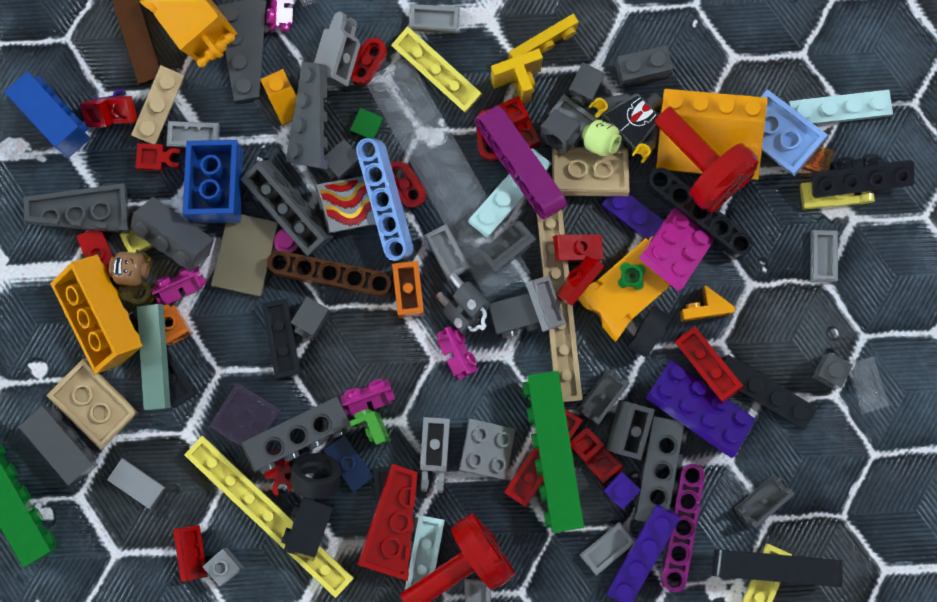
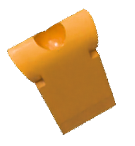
M212 0L139 1L154 13L178 48L193 58L201 68L205 67L209 61H214L217 57L221 58L224 56L223 52L227 49V45L234 42L235 36L238 34Z
M653 236L649 238V241L645 238L601 278L591 283L578 298V301L586 310L593 311L599 315L602 328L615 342L629 322L671 286L639 259V256ZM627 262L635 266L641 264L645 267L646 272L642 278L644 283L642 289L636 290L634 287L627 286L626 288H621L619 286L618 280L622 274L620 266L623 263ZM630 274L629 277L633 279L634 274Z

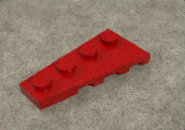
M391 463L357 562L359 566L408 581V565L411 552L410 542L413 530V508L415 506L418 472Z

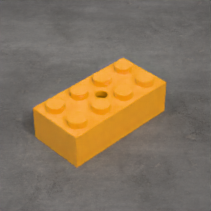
M98 254L72 261L50 283L94 374L120 366L143 347L140 336L135 331L129 319V314L118 297L117 289L112 285L106 267L101 262Z

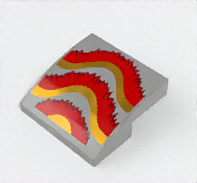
M363 176L315 185L320 210H323L328 234L376 225Z

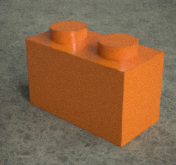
M418 261L392 264L399 319L425 316Z

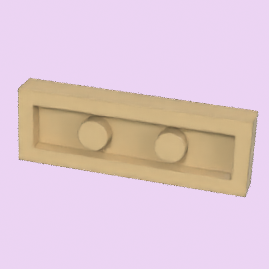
M160 65L131 134L132 136L150 144H157L184 80V75Z

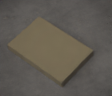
M242 214L241 223H226L211 286L262 297L269 269L267 259L273 252L274 237L277 234L279 223Z

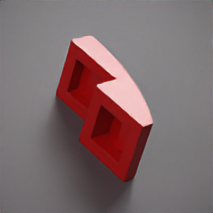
M132 96L108 97L80 103L87 127H107L112 123H134L138 120Z
M517 96L499 104L529 147L534 149L540 146L541 141L530 122L529 115L520 97Z
M588 427L570 441L572 450L604 485L623 469L620 462L608 450H605V445Z

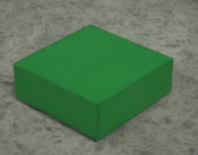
M360 108L350 132L363 138L375 139L384 119L379 115Z

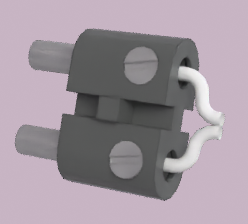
M452 273L448 279L457 288L453 295L454 300L451 301L442 291L436 295V298L445 307L443 310L444 315L463 335L471 331L475 332L478 329L484 330L487 326L485 324L486 311L490 307V303L470 281L464 283L456 273ZM479 316H482V318H481V324H482V325H477L478 322L480 321Z

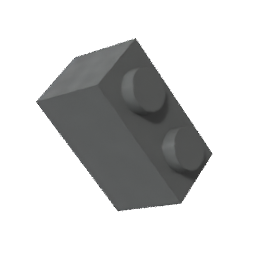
M667 45L618 56L615 63L621 88L668 78L673 71Z
M529 293L490 303L489 312L496 336L502 335L503 339L518 335V330L527 328L528 332L542 329Z
M619 400L605 450L641 460L655 409Z

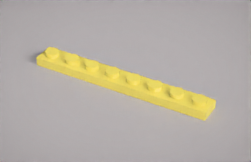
M201 436L184 455L284 549L286 544L281 543L286 527L292 529L294 521L204 436ZM320 545L314 561L288 553L335 598L354 579Z

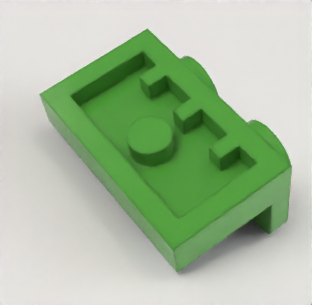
M365 409L354 414L355 419L350 421L351 426L360 427L368 424L364 428L370 442L373 441L376 445H383L391 441L379 412Z

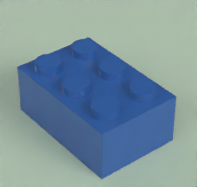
M27 71L4 91L49 142L68 159L91 139L86 134L88 127L39 75L34 78Z
M238 140L186 141L182 214L191 224L241 223V178L243 177L244 150Z

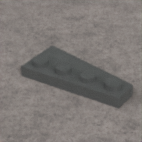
M243 0L217 5L218 9L238 33L235 36L234 42L229 43L225 50L234 102L236 104L258 100L261 97L262 82L260 79H262L263 70L262 59L268 0Z

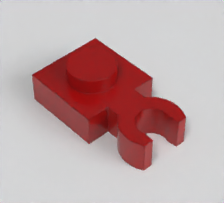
M137 143L135 168L144 171H163V164H167L172 169L181 168L180 163H173L171 158L174 155H182V152L177 148L164 152L165 147L162 144Z
M280 449L269 451L267 453L270 455H277L280 452ZM284 458L274 462L275 468L265 472L266 481L270 479L275 481L272 486L275 497L279 496L277 488L282 484L287 486L289 493L292 492L290 481L285 478V475L291 474V467L289 461L285 462Z

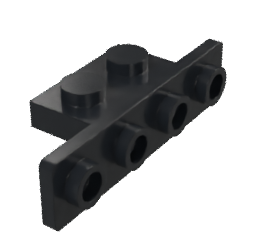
M866 154L860 159L841 157L836 162H829L830 170L811 173L812 196L814 198L914 185V162L912 160L887 163L877 154Z

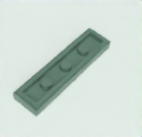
M164 304L137 307L139 336L143 345L140 348L144 410L171 408Z

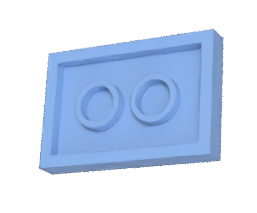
M767 89L761 96L768 98L762 152L795 176L827 139L828 135Z

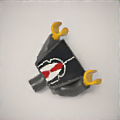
M635 93L632 96L621 94L605 99L596 98L589 105V108L595 107L598 109L594 116L598 118L603 114L601 120L619 129V135L622 137L621 143L628 148L632 156L640 154L643 157L641 163L647 160L659 140L660 128L654 122L659 116L655 111L663 103L661 97L653 93L644 100L638 93Z

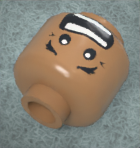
M122 251L118 252L110 260L109 276L118 285L139 286L143 279H147L149 276V263H145L144 256L141 253Z

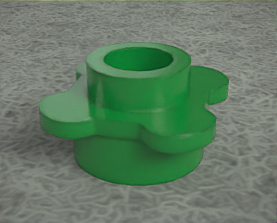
M627 262L623 263L620 266L622 274L618 280L619 286L621 288H626L627 286L634 287L636 290L642 289L644 286L642 278L646 272L645 267L641 264L635 266ZM630 274H634L633 279L629 277Z

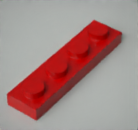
M565 408L569 438L571 439L583 420ZM538 449L531 450L504 491L505 494L524 507L527 506L543 482L542 475L537 476L535 460L539 459Z

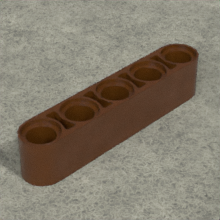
M285 251L272 252L267 259L269 269L276 276L378 298L388 296L392 290L389 276L380 271ZM277 259H286L287 264L285 268L281 270L274 268V263ZM304 263H309L312 266L311 272L307 275L299 274V268ZM333 268L337 271V275L333 280L324 279V273L327 269ZM352 274H360L362 276V281L359 285L352 286L348 283L349 277ZM378 279L387 281V287L382 291H377L373 288L374 282Z

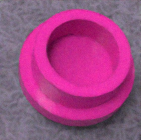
M284 229L277 232L274 237V245L278 251L293 253L299 247Z

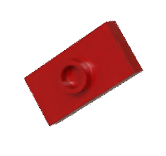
M90 230L76 236L84 257L87 258L98 254L109 276V264L114 256L104 231Z
M601 234L553 236L555 262L583 261L586 256L599 261L604 260Z
M586 256L580 265L569 273L566 282L556 292L557 298L572 306L601 272L604 265L599 260Z
M200 525L173 529L181 582L208 577L207 571L202 567L206 564Z

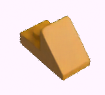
M281 69L260 80L282 126L293 120L296 95L284 70Z
M704 285L701 288L704 306H701L700 302L685 305L686 309H682L679 312L681 322L732 315L735 313V307Z

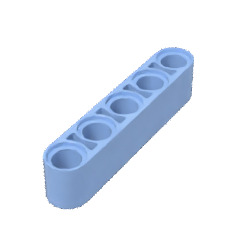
M365 138L358 143L356 150L382 247L388 259L393 261L404 260L412 255L413 243L387 149L381 140ZM370 144L375 146V154L372 157L368 154ZM378 168L382 172L380 181H377L374 176ZM384 193L389 197V202L386 206L381 202V197ZM391 217L396 222V227L393 231L388 227V221ZM397 242L403 247L401 255L395 252Z

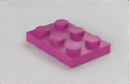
M674 208L639 256V259L679 292L685 286L714 240L679 210Z

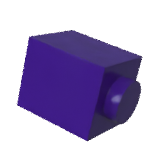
M618 472L602 490L620 509H624L641 491L622 472Z

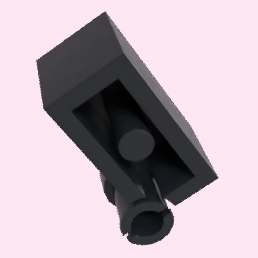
M303 497L301 504L295 503L290 517L295 519L292 529L286 527L281 543L286 544L284 551L314 561L334 504Z

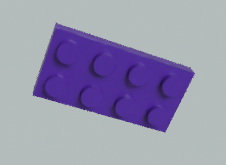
M672 360L665 366L646 396L647 400L730 458L737 454L756 420L730 400L722 403L707 384Z

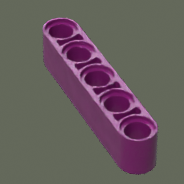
M499 105L494 106L475 118L478 130L541 219L545 220L567 206L565 197Z
M697 464L682 466L677 476L679 481L676 496L674 495L672 506H674V513L680 515V520H685L688 523L689 529L686 534L680 535L675 527L665 545L660 582L665 589L671 592L683 590L687 583L705 479L703 469ZM689 468L697 472V480L694 483H689L685 478V473ZM685 494H689L693 499V504L689 509L683 508L680 502L681 497ZM676 546H681L684 550V556L679 561H675L671 556L672 549ZM672 572H676L680 577L679 583L674 587H670L667 583V577Z

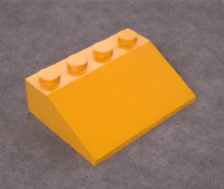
M664 89L661 113L668 107H672L719 156H722L726 151L739 143L749 147L757 155V161L759 162L752 180H759L768 98ZM660 129L657 168H665L671 172L702 175L703 172Z

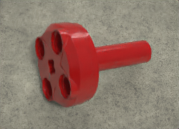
M672 107L665 109L656 118L654 123L703 172L689 192L693 201L702 210H708L710 213L715 212L755 175L754 172L759 163L757 155L743 143L735 145L722 156H719Z
M471 513L459 520L451 528L461 552L400 593L403 602H431L474 572L477 573L489 589L494 590L510 581V578L515 576L516 573L500 549L493 534Z

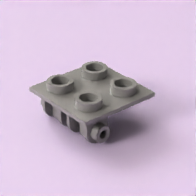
M469 419L459 470L506 480L516 429Z

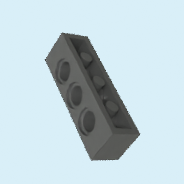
M270 160L257 162L241 178L242 182L307 256L318 253L335 237L333 233L328 234L326 224Z
M335 397L242 442L241 446L253 471L255 472L260 469L263 474L275 468L274 462L282 458L287 462L300 456L298 450L306 446L310 451L322 445L321 439L329 435L334 439L347 433L345 427L351 424L338 397ZM322 418L326 421L327 428L324 432H318L314 429L313 423L315 419ZM297 429L303 433L304 439L302 443L295 444L290 440L292 430ZM269 441H276L280 445V452L277 455L267 453L266 444Z
M655 416L652 418L638 487L641 491L637 494L633 520L647 521L655 506L650 500V494L654 490H659L663 494V500L659 505L674 512V506L670 505L672 495L676 496L679 481L675 480L676 469H681L683 454H679L680 446L685 444L687 438V429L679 421ZM663 438L670 440L672 443V449L669 453H663L659 448V443ZM658 464L665 465L668 470L667 476L664 479H659L655 475V468Z

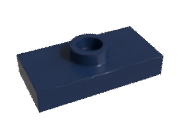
M345 435L324 449L327 456L334 458L339 463L341 476L353 492L374 478L370 469Z

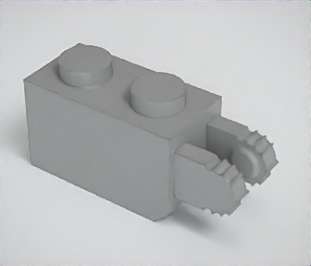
M341 11L335 13L330 28L324 29L314 63L327 65V85L348 87L361 44L359 39L354 37L357 21L351 17L347 19V15Z
M423 417L420 470H422L421 491L427 492L429 487L428 471H438L436 489L437 492L443 493L444 475L447 472L450 419Z

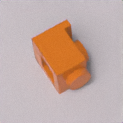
M169 304L164 305L165 321L169 318L173 319L171 327H166L165 325L166 345L173 346L193 333L178 307L175 305L170 307Z

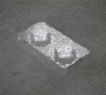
M874 357L852 362L853 366L849 374L862 414L888 407L889 403Z

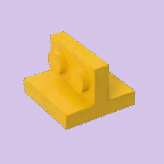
M540 49L492 65L491 82L494 89L513 82L522 103L531 102L532 93L534 92L533 86H535L533 74L541 72L543 56Z

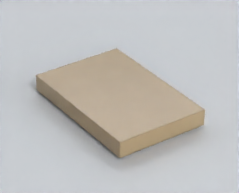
M585 147L570 148L565 155L552 148V180L562 194L566 196L629 197L628 148H619L616 153L606 157L592 153Z
M82 359L46 395L102 450L139 413L100 373L94 374L86 359Z

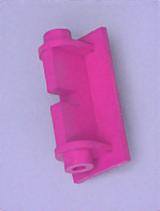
M270 0V8H268L266 13V23L269 24V32H272L277 27H280L282 32L290 31L293 9L284 8V4L292 5L293 0Z
M198 265L192 272L182 268L178 271L179 274L172 278L165 276L158 279L152 287L153 295L159 293L156 296L158 303L166 305L182 298L179 291L182 287L186 295L203 289V285L207 284L203 275H197L200 274V266Z
M455 326L446 327L445 330L436 334L438 337L436 340L444 356L453 352L454 357L446 361L454 377L457 376L458 380L467 377L468 374L478 372L476 358L468 351L465 344V336Z
M389 379L372 381L367 387L362 389L352 388L340 396L346 416L352 415V417L360 411L369 409L367 405L369 401H372L374 409L391 404V401L395 400Z

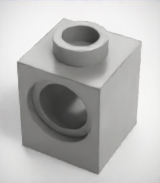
M228 548L219 551L202 566L219 587L225 585L244 568Z

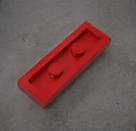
M695 326L674 341L722 403L744 388Z

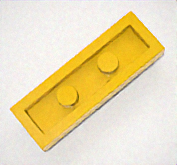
M573 13L509 51L508 59L536 49H540L542 53L549 51L558 40H567L575 35L579 21Z

